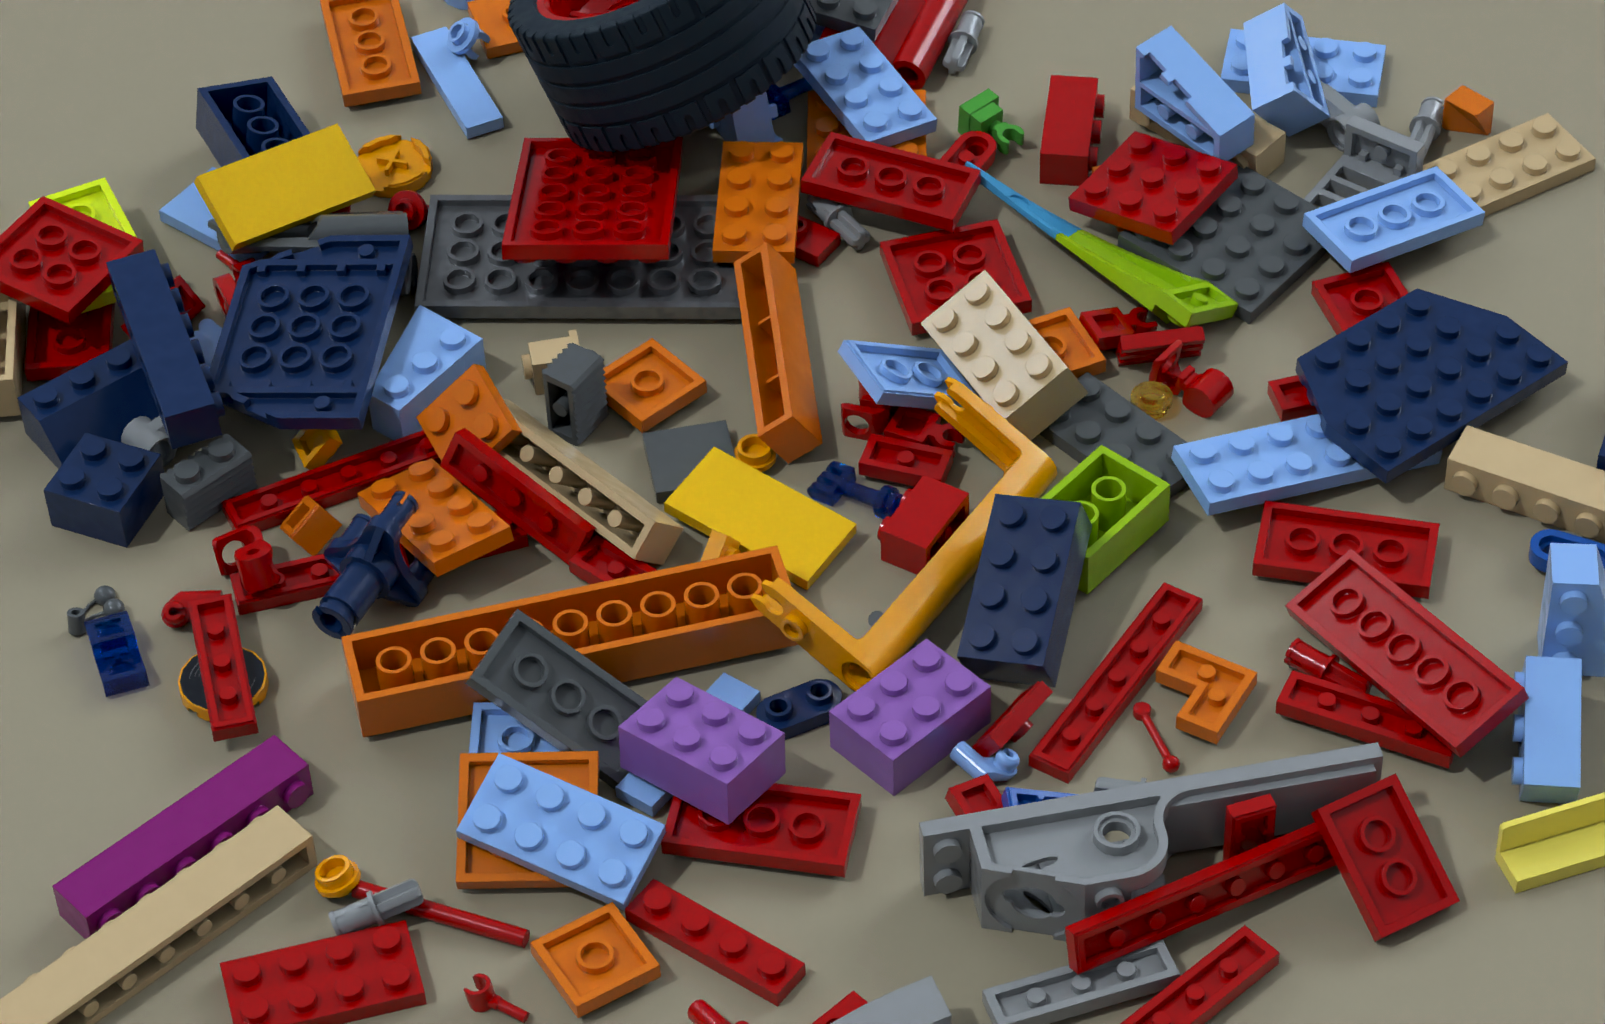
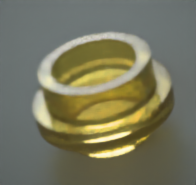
M1147 381L1133 388L1130 402L1157 420L1164 417L1171 408L1173 393L1163 383Z

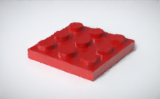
M1134 131L1068 197L1070 211L1173 245L1238 178V166L1235 163Z
M42 196L0 235V293L70 324L111 285L106 262L144 252L143 240Z
M998 219L955 227L953 232L938 230L880 242V256L912 336L928 333L921 325V322L984 270L989 273L1022 314L1032 312V299Z

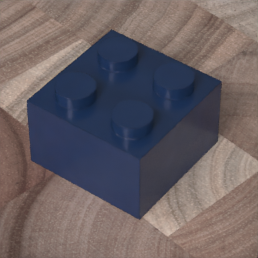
M85 433L43 490L51 525L127 548L164 496L160 480V474L165 473L161 454Z

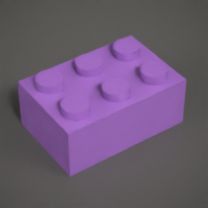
M926 638L829 711L830 747L895 796L949 755L959 742H966L991 722V686Z
M675 677L618 726L621 768L728 825L786 773L784 732L678 677Z

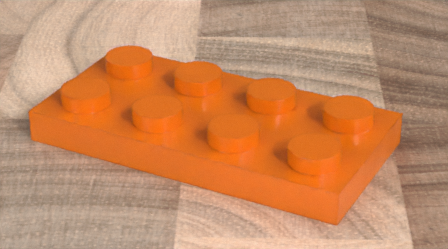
M320 0L323 20L345 107L422 94L420 79L399 0Z
M723 141L712 248L713 263H734V261L767 242L790 264H795L803 166V142Z
M432 458L416 462L409 469L390 478L377 480L371 487L357 493L361 508L371 517L380 515L393 494L397 491L405 492V496L400 501L401 504H403L409 494L414 497L418 503V509L402 528L400 543L437 577L514 541L511 527L450 473L440 467Z

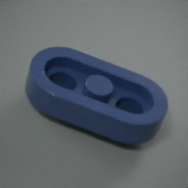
M814 679L763 699L757 706L756 718L784 732L785 740L829 724V711L842 702V692L838 685L832 681Z

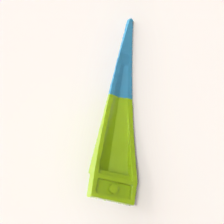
M966 161L964 166L981 170V185L1166 324L1171 321L1181 327H1190L1233 317L1238 303L1209 281L1182 274L1084 231L1028 200L976 165Z

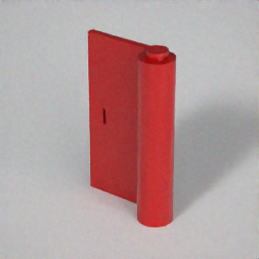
M899 0L875 42L872 41L912 90H920L925 85L968 0ZM825 27L819 39L840 33V31Z

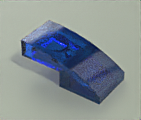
M127 611L84 622L106 697L150 685Z

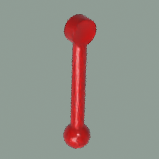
M1146 702L1135 703L1133 706V717L1136 720L1142 721L1163 758V769L1168 773L1176 772L1180 767L1179 759L1170 754L1150 718L1151 706Z

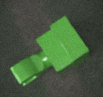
M989 88L959 106L958 132L961 135L969 131L988 133L995 139L997 149L1006 155L1009 154V140L1015 141L1020 146L1024 144L1023 129L1017 125L1002 122L1003 109L999 107V96Z

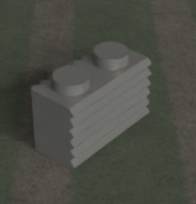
M569 343L567 344L568 348L562 349V353L557 354V358L552 359V363L547 364V368L542 369L548 429L566 442L578 446L609 415L607 412L609 408L606 406L608 403L606 398L608 396L605 394L607 391L605 386L607 384L604 382L606 378L603 375L605 373L603 370L605 367L603 364L604 359L593 350Z
M222 434V438H216L208 444V447H202L201 451H195L194 456L188 455V460H181V462L174 464V469H167V473H161L160 480L167 513L189 531L222 510V501L250 492L258 487L255 482L257 480L254 476L256 474L253 471L255 468L252 465L254 462L251 459L253 456L250 451L229 434Z

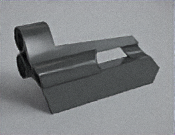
M403 211L329 213L327 215H319L314 220L232 251L214 219L208 221V227L217 232L220 248L226 254L261 253L262 251L283 252L289 249L292 252H302L319 246L317 240L330 235H409L407 213H403ZM415 253L411 254L400 295H409L410 290H416L418 265Z

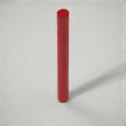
M359 880L358 884L352 889L351 896L361 900L367 897L366 892L370 890L375 894L387 888ZM424 899L421 905L404 912L522 948L526 947L530 938V930L426 899Z

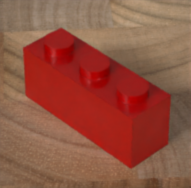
M1051 75L1040 149V184L1080 186L1089 177V171H1092V167L1098 166L1099 147H1093V144L1101 143L1102 120H1096V118H1104L1105 94H1098V78Z

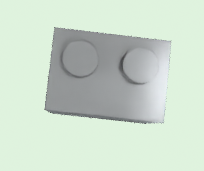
M1354 115L1346 123L1344 154L1308 193L1304 200L1323 207L1423 171L1425 143Z

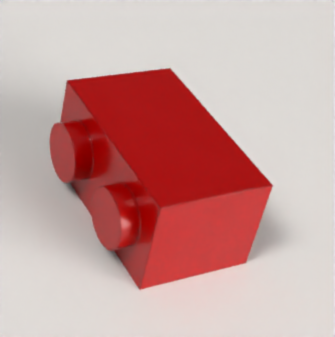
M923 475L913 489L909 488L905 491L899 507L892 516H886L880 524L877 538L881 543V560L918 575L969 516V493Z

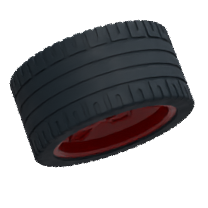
M511 0L508 9L509 25L568 137L577 145L597 152H627L631 149L635 151L644 149L646 146L650 148L660 145L661 142L668 143L676 140L677 137L690 135L697 129L702 130L708 127L710 123H716L724 119L729 113L733 114L740 110L741 106L749 104L756 99L757 95H762L766 92L769 86L775 85L782 78V75L787 74L792 69L793 64L799 61L801 54L805 53L808 44L812 41L817 20L810 0Z

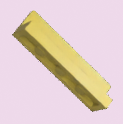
M1605 792L1500 824L1495 860L1515 894L1605 867Z

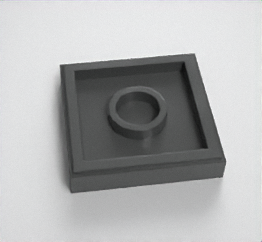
M726 420L642 433L644 450L657 503L665 502L713 447L735 457Z

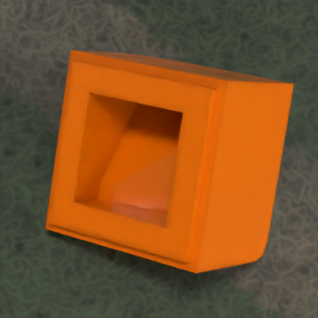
M1462 85L1444 100L1442 128L1450 131L1488 135L1491 133L1494 102Z
M307 495L282 522L280 529L310 555L315 556L342 524Z

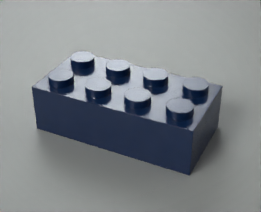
M272 76L197 88L196 129L221 167L310 134Z
M995 494L957 653L960 663L980 679L1033 685L1037 681L1041 682L1043 680L1048 687H1056L1092 529V524L1081 502Z

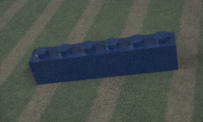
M155 249L106 262L114 296L171 448L176 449L222 435L219 417L226 416L219 391L210 392V390L215 389L213 377L208 365L200 366V364L205 363L199 340H190L195 335L188 313L180 315V313L185 312L178 288L170 289L175 287L169 264H160Z

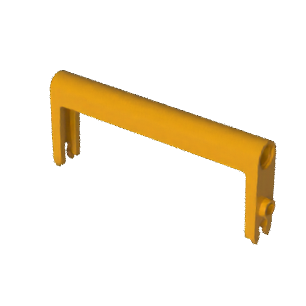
M951 377L945 380L948 387L946 390L947 394L964 408L957 406L946 394L937 391L934 394V398L937 401L934 410L1001 468L1004 474L862 638H854L779 577L773 582L765 579L761 583L762 588L767 594L761 596L754 593L750 598L754 606L780 628L788 639L795 641L854 691H857L904 656L976 573L995 494L1040 498L1057 477V467L1054 461L1043 450L997 413L991 405L984 402L967 386Z

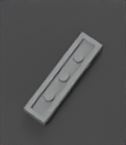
M1163 939L1079 975L1067 965L982 990V1002L992 1024H1050L1162 991L1180 977V973Z

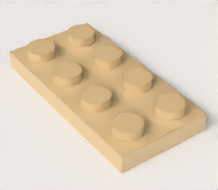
M1546 113L1424 164L1423 171L1437 166L1485 212L1484 217L1594 171L1596 158L1549 113Z

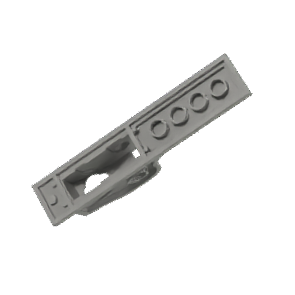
M1378 742L919 822L920 883L924 896L938 893L948 894L970 888L981 928L1012 933V929L1052 935L1054 936L1053 940L1066 942V926L1166 885L1163 871L1167 860L1174 854L1224 845L1227 805L1270 793L1277 805L1274 836L1288 834L1314 823L1315 821L1311 813L1380 781L1383 754ZM1111 831H1122L1129 836V839L1109 842L1104 838V835ZM1024 895L1037 900L1050 913H1045L1038 909Z

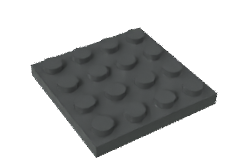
M1238 166V178L1173 245L1126 229L1119 234L1117 245L1120 248L1182 274L1209 281L1238 303L1234 315L1248 324L1253 322L1328 252L1302 226L1304 213L1317 209V206L1248 167L1243 169Z

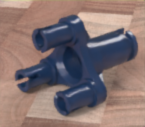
M395 492L381 514L375 515L372 518L365 514H356L343 534L338 538H334L325 549V560L340 574L320 600V606H316L312 611L314 623L325 634L336 639L351 635L354 625L357 626L376 599L383 598L401 603L407 607H418L428 594L427 586L435 574L417 558L414 559L408 568L400 549L401 530L418 509L417 501L410 494L401 504L400 501L405 496V492Z

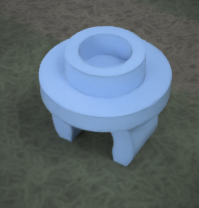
M465 17L450 27L447 43L449 50L457 55L465 54L470 59L477 60L479 55L471 49L476 40L482 39L484 42L489 43L491 39L479 28L477 21L470 17Z

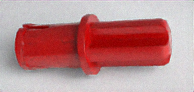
M1300 638L1295 639L1291 643L1285 654V664L1307 675L1367 694L1371 690L1372 684L1363 676L1340 664L1339 656L1335 654L1329 656L1322 653Z

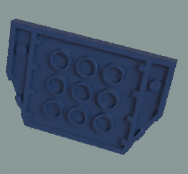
M330 235L318 239L319 246L293 255L291 249L277 253L269 259H260L242 265L210 366L215 389L210 390V392L219 391L223 405L278 429L362 430L413 250L410 235Z
M1417 288L1298 357L1295 371L1301 384L1307 389V398L1311 406H1315L1321 418L1320 426L1324 436L1386 484L1457 441L1467 425L1474 428L1480 427L1565 375L1568 361L1505 315Z

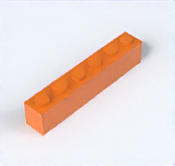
M765 242L734 261V269L758 438L789 464L821 445L823 441L796 268L771 245Z

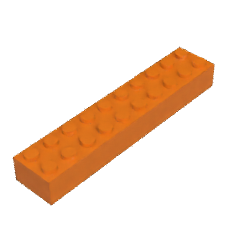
M778 546L342 636L346 670L362 736L364 738L472 715L473 702H491L465 683L517 609L621 683L798 645L795 641L788 639L780 628L765 617L750 599L754 593L761 596L767 594L761 586L765 579L773 582L779 577L791 586Z

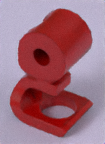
M1178 339L1154 360L1149 375V383L1153 390L1160 394L1178 395L1184 391L1182 402L1188 410L1200 417H1211L1234 394L1232 382L1223 372L1214 368L1207 369L1203 374H1197L1195 368L1189 365L1181 372L1178 360L1183 342Z
M858 380L860 405L841 404V427L844 436L868 441L871 433L884 436V429L890 422V410L893 406L876 404ZM851 415L862 417L867 421L869 427L865 429L856 428L850 424L847 417Z
M243 526L212 540L221 576L239 571L245 591H262L276 585L280 581V574L272 561V547L268 542L264 541L262 532L258 527ZM231 541H240L243 547L235 550L234 558L236 562H224L222 558L224 547Z

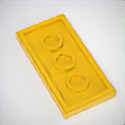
M338 123L199 175L194 181L196 188L232 251L314 220L319 215H327L371 198L376 191Z
M713 447L664 502V512L707 536H710L711 531L714 530L741 542L738 549L740 553L777 545L789 580L807 591L853 538L857 529V524L716 447Z

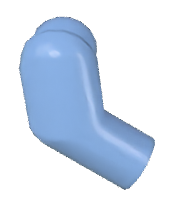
M965 741L959 742L950 753V758L971 777L977 778L988 774L993 782L1008 781L1017 774L1016 767L1020 762L1018 754L1012 749L1004 748L1003 750H998L995 757H983Z

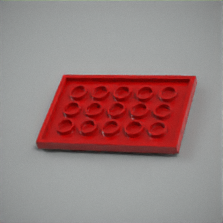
M677 137L676 140L668 143L661 142L660 145L650 148L646 146L644 149L635 151L631 149L627 152H597L588 150L577 145L570 138H524L501 245L502 260H514L518 263H531L536 260H555L559 263H573L577 260H597L601 263H614L618 260H638L642 263H655L660 260H669L683 157V137Z

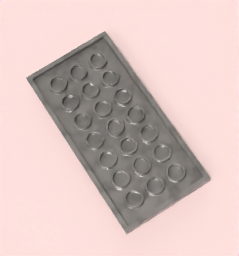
M430 195L414 304L415 311L419 305H422L444 318L741 319L734 263H713L712 248L718 195H677L669 260H660L655 263H642L638 260H618L614 263H601L597 260H577L573 263H559L555 260H536L531 263H518L514 260H502L501 245L512 195Z

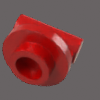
M404 190L397 192L391 198L388 211L406 212L409 231L419 228L425 220L427 221L429 205L425 203L422 196L417 192Z

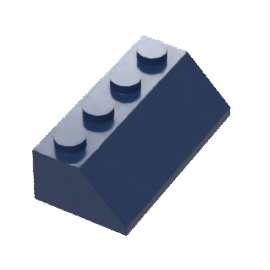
M131 339L17 398L25 433L58 469L85 433L121 442L124 428L134 418L147 416L153 420L159 416Z

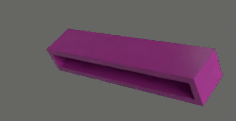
M271 736L54 884L52 887L59 915L84 939H87L106 922L117 918L137 904L143 896L154 892L170 881L180 870L190 867L210 853L216 845L227 841L247 827L256 817L264 815L277 805L286 813L293 808L301 806L307 798L314 794L309 764L277 736Z

